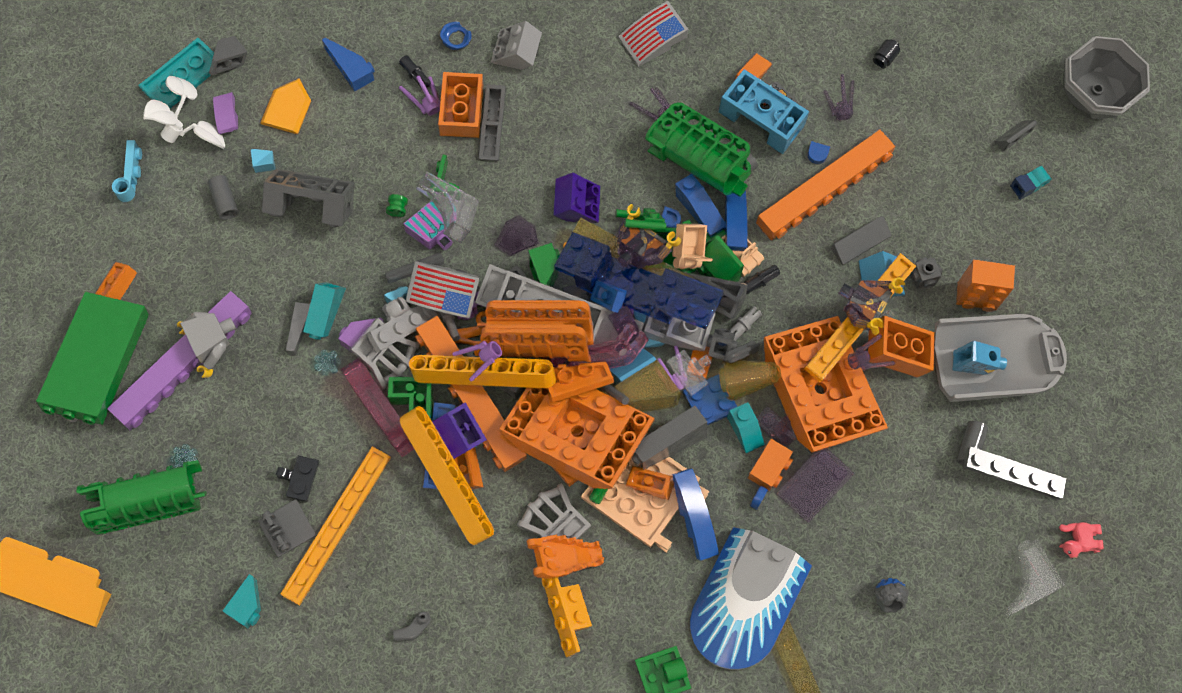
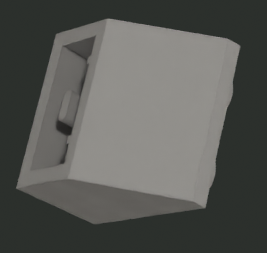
M527 21L500 29L491 63L516 69L533 66L542 32Z

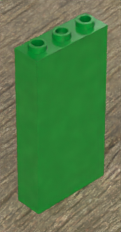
M84 293L36 400L42 412L49 415H54V413L60 414L69 420H74V418L80 419L89 425H94L95 423L103 425L109 411L107 408L113 402L149 314L145 306L94 293Z

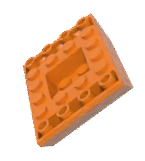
M838 316L764 337L765 365L797 440L812 453L888 428L852 346L849 347L821 382L804 369L842 324ZM815 386H821L824 389V394L817 393Z
M527 387L499 431L522 452L592 488L613 489L655 418L627 404L623 405L615 398L597 389L552 402L547 388ZM580 429L584 433L580 437H575L572 435V432Z

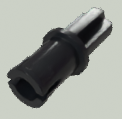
M408 55L400 59L399 65L406 70L409 78H413L420 86L417 80V76H420L426 88H428L431 81L421 71L422 68L417 66Z
M772 265L760 273L756 272L755 276L742 282L748 285L746 294L760 286H766L767 282L779 276V268L776 265Z

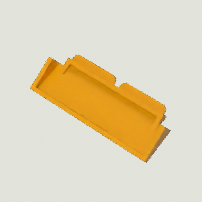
M5 537L0 542L1 593L97 627L111 596L109 592L98 588L101 579H99L100 572L97 569L62 556H56L52 561L48 560L49 555L47 551L9 537Z

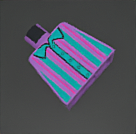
M433 200L403 223L405 232L428 249H432L438 244L443 250H447L453 243L447 237L451 233L450 224Z

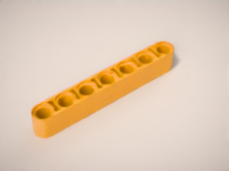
M416 355L409 361L413 378L418 383L549 388L556 382L553 364L549 360L497 358L494 363L489 365L473 381H469V378L485 363L480 357Z
M417 406L400 417V424L468 542L472 545H477L492 537L494 529L425 409Z

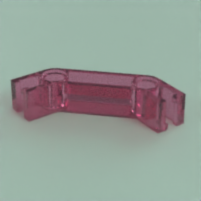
M628 322L616 340L588 345L591 362L569 361L567 367L579 366L580 363L606 362L610 369L631 364L649 339L640 330L638 332L639 336L632 344H629L628 341L637 331ZM622 349H628L625 355L619 356V352ZM539 357V359L549 360L553 367H558L559 364L568 361L565 357H555L554 360L547 357Z
M357 358L340 369L360 401L399 455L404 457L413 451L414 447L400 424L399 415L360 359Z

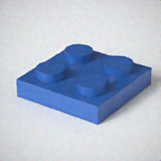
M721 374L691 386L682 392L690 408L696 406L707 421V426L727 417L729 410L737 407Z

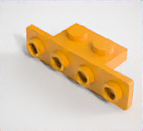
M542 578V585L548 597V605L552 610L562 650L566 657H571L580 652L575 631L592 626L580 586L576 584L561 587L558 578Z

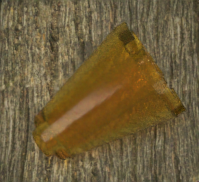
M738 360L734 363L722 361L721 364H724V367L719 370L722 391L728 393L729 397L726 398L730 401L739 400L773 385L781 377L780 367L774 362Z

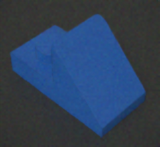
M596 280L590 300L610 311L618 313L622 308L627 291Z

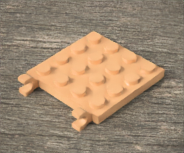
M670 457L647 468V470L670 476L687 470ZM632 459L628 462L613 489H608L600 504H595L589 500L594 488L588 486L581 499L651 548L655 543L667 553L672 542L660 534L679 510L674 486L669 500L627 487L626 482L632 466L642 468L640 464L636 466ZM700 486L705 500L709 491Z

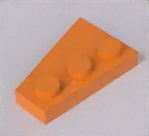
M606 362L580 363L579 366L566 367V364H559L558 367H553L556 382L547 390L552 402H556L612 384L614 380Z

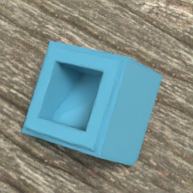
M251 149L255 173L275 170L273 151Z
M398 287L396 290L386 293L384 295L385 301L389 303L398 297H403L406 300L408 287Z

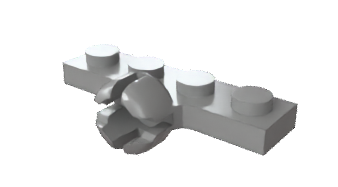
M398 297L382 307L387 317V322L366 335L375 351L378 352L413 333L417 327L436 316L440 318L441 314L439 311L421 306L410 308L403 297Z

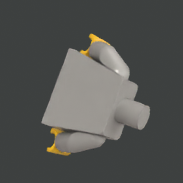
M194 312L184 322H178L177 327L183 328L179 334H186L200 363H203V365L197 367V372L204 371L202 378H209L213 374V367L230 344L225 334L235 330L236 327L231 317L219 323L214 313Z

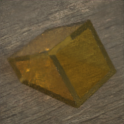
M658 360L653 361L615 386L617 390L629 398L627 405L641 412L676 407L681 396V392Z

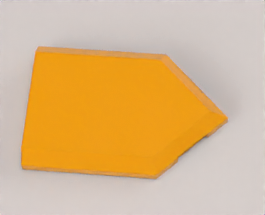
M299 78L274 89L260 122L262 125L294 134L299 133L311 103V99Z

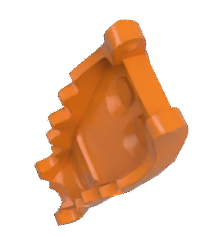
M557 534L527 540L528 548L534 549L538 566L533 569L535 577L545 579L559 578L587 567L601 566L604 563L599 541L588 543L583 542L582 539H576V537L567 538L566 535L558 536Z

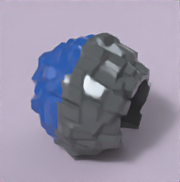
M882 579L874 589L877 598L876 604L883 612L896 613L898 610L903 609L908 602L909 591L905 584L897 579Z

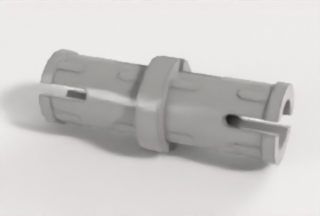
M752 306L743 317H739L736 320V324L730 329L731 333L735 334L734 341L745 331L748 332L751 329V325L762 316L760 310L755 313L757 307Z

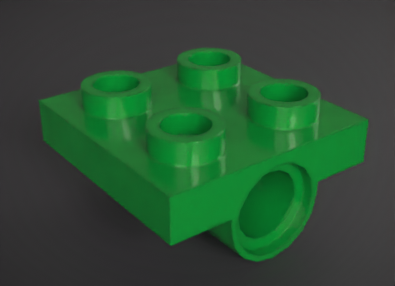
M677 646L635 660L645 693H682L692 689L684 661L680 657Z

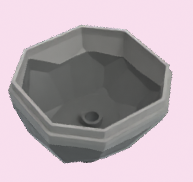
M1095 36L1065 59L1063 72L1064 91L1071 104L1090 119L1115 118L1123 114L1149 93V64L1123 39Z

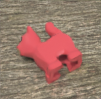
M1081 522L1068 525L1061 524L1059 526V529L1063 532L1072 531L1074 540L1066 541L1059 546L1063 548L1064 553L1069 555L1070 558H1077L1081 552L1093 551L1098 553L1103 550V540L1093 539V536H1096V534H1102L1100 524Z

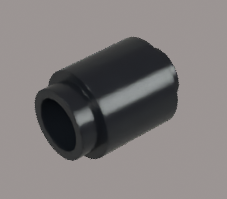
M892 39L885 40L875 52L873 62L883 69L886 66H890L900 53L899 44Z

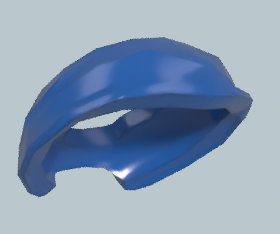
M451 22L443 26L440 37L445 46L452 50H459L469 44L471 31L462 27L460 22ZM457 31L463 32L465 36L461 44L454 45L449 41V36Z

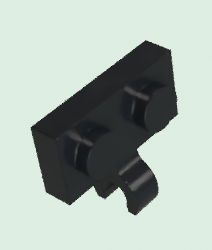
M298 455L293 471L283 467L277 468V478L290 481L286 493L287 498L308 502L319 460Z

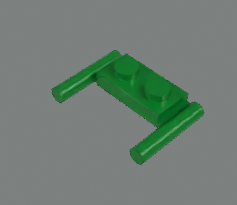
M644 208L643 211H640V216L634 218L638 220L625 219L624 227L666 231L665 219L652 208ZM616 209L615 217L627 218L629 215L627 210Z

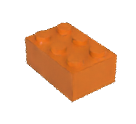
M443 72L438 123L440 136L479 138L484 86L483 74Z
M973 260L958 281L956 305H962L966 309L982 308L986 312L997 310L1014 289L1015 266Z
M888 316L880 318L883 321L884 327H878L879 333L877 335L872 334L869 328L868 362L917 378L934 371V332Z

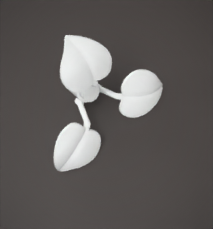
M175 76L167 77V87L173 93L181 95V100L175 114L170 111V108L165 103L158 100H150L145 106L143 119L165 124L166 126L162 130L161 136L167 142L174 143L179 135L183 137L186 132L193 129L194 133L200 138L224 149L223 135L218 133L217 127L208 122L199 121L198 125L193 123L183 130V124L177 117L186 97L195 100L197 90L190 82Z

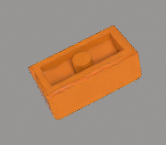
M115 262L95 294L121 300L137 272L129 265Z
M474 447L454 459L471 490L483 487L476 449Z

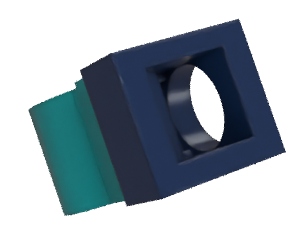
M1040 166L1025 175L1016 177L1010 187L1021 200L1048 184L1052 178L1043 166Z

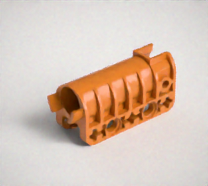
M493 300L486 305V323H477L479 329L482 330L481 341H474V346L483 341L487 344L495 341L502 350V355L500 356L502 358L565 357L568 361L591 362L588 346L594 344L593 324L590 306L584 301ZM480 349L474 351L475 356H479Z

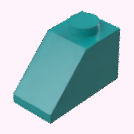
M747 402L729 410L727 419L745 453L747 454L764 446L765 443L761 429L750 404Z
M250 574L223 610L225 614L247 629L250 625L254 626L257 623L261 611L257 580Z

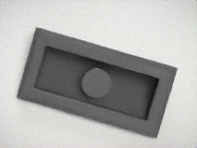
M1021 121L997 138L995 143L1002 151H1006L1031 133L1037 121Z

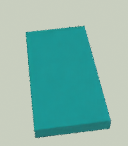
M196 38L138 86L151 100L161 101L169 108H172L181 100V95L173 93L167 87V77L175 76L182 78L196 88L211 76L209 70L214 52L203 41Z

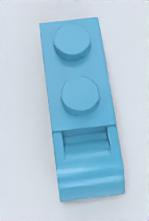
M127 140L124 177L117 178L112 183V190L122 202H129L134 198L137 178L141 176V169L138 164L139 160L142 159V149L138 147L135 140Z

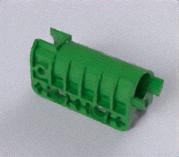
M679 102L672 104L648 130L645 139L654 146H651L647 152L663 162L669 159L725 195L734 193L741 197L748 185L744 181L751 174V165L747 160L750 155V145L745 140ZM692 119H696L699 121L695 125H691L688 123ZM723 138L731 140L727 144H722L719 142ZM737 148L740 150L744 148L745 151L737 152Z
M198 460L186 461L180 467L174 468L172 465H169L164 471L157 472L153 469L150 470V474L143 476L136 473L131 479L125 480L120 477L117 478L116 482L110 484L103 481L91 483L86 487L79 485L76 489L79 495H86L87 501H100L101 505L81 511V519L86 528L94 534L101 535L127 529L128 526L131 528L171 518V515L176 517L199 511L201 506L198 498L207 495L206 491L196 493L194 486L195 473L202 472L201 464Z

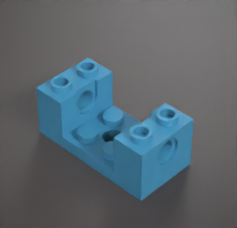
M745 69L722 96L719 113L733 122L742 114L768 131L770 134L767 144L781 154L787 150L804 128L809 114L808 110ZM767 103L770 105V108L762 109L760 104Z

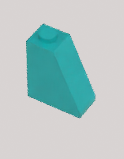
M327 282L315 284L303 332L309 333L310 338L321 340V337L329 335L346 290L345 287Z

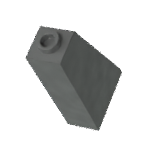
M693 406L644 437L631 459L636 466L640 464L642 469L645 470L707 438L706 419L698 408Z

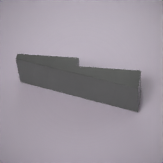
M486 84L479 160L499 161L506 86Z

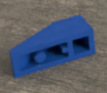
M327 38L322 39L324 49L354 92L374 81L373 73L375 70L370 62L366 63L362 56Z
M693 174L675 183L676 197L699 224L707 225V234L710 237L726 228L725 221L704 187Z

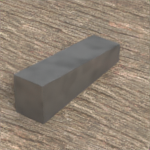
M295 302L286 352L289 355L297 354L305 333L303 330L310 304Z

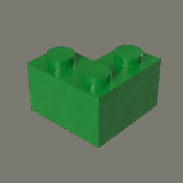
M389 377L388 399L390 404L409 405V411L420 406L425 409L432 421L433 383H418L413 377Z

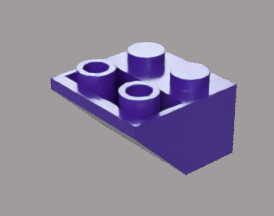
M573 172L557 178L555 182L554 216L568 222L598 223L600 186Z
M466 402L432 421L453 459L487 440Z

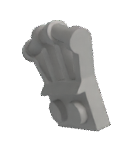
M376 318L349 350L371 369L378 387L383 390L389 384V377L404 376L403 372L410 368L409 361L414 357L419 344L406 338L398 340V343L408 346L405 356L392 344L376 352L366 335L385 324L379 318ZM386 350L401 362L397 368L383 356ZM379 361L391 374L383 378L376 362Z
M562 483L544 493L540 492L537 495L538 498L533 503L530 502L527 505L522 520H519L517 523V527L534 533L541 538L557 534L558 536L566 535L567 538L576 537V539H579L591 527V524L571 505ZM560 495L567 510L563 513L550 500L551 498ZM543 504L547 505L557 515L558 519L554 523L539 510ZM533 514L547 527L545 531L529 524Z

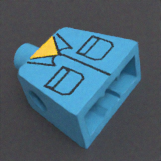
M972 341L953 351L954 371L985 375L997 369L1004 370L1007 366V359L1001 357L1000 348Z

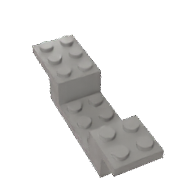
M489 264L475 301L476 304L484 307L493 300L584 301L590 306L593 324L594 344L589 347L619 358H623L635 350L645 324Z

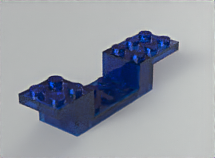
M574 232L570 235L554 265L555 270L574 277L577 288L589 293L593 292L596 280L626 290L627 293L622 306L669 325L673 317L706 330L724 295V291L667 268H665L662 276L616 259L612 257L608 245Z

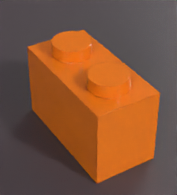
M770 439L750 472L748 479L759 486H763L768 491L771 490L772 486L777 488L783 478L780 476L783 469L787 471L793 461L790 458L793 451Z

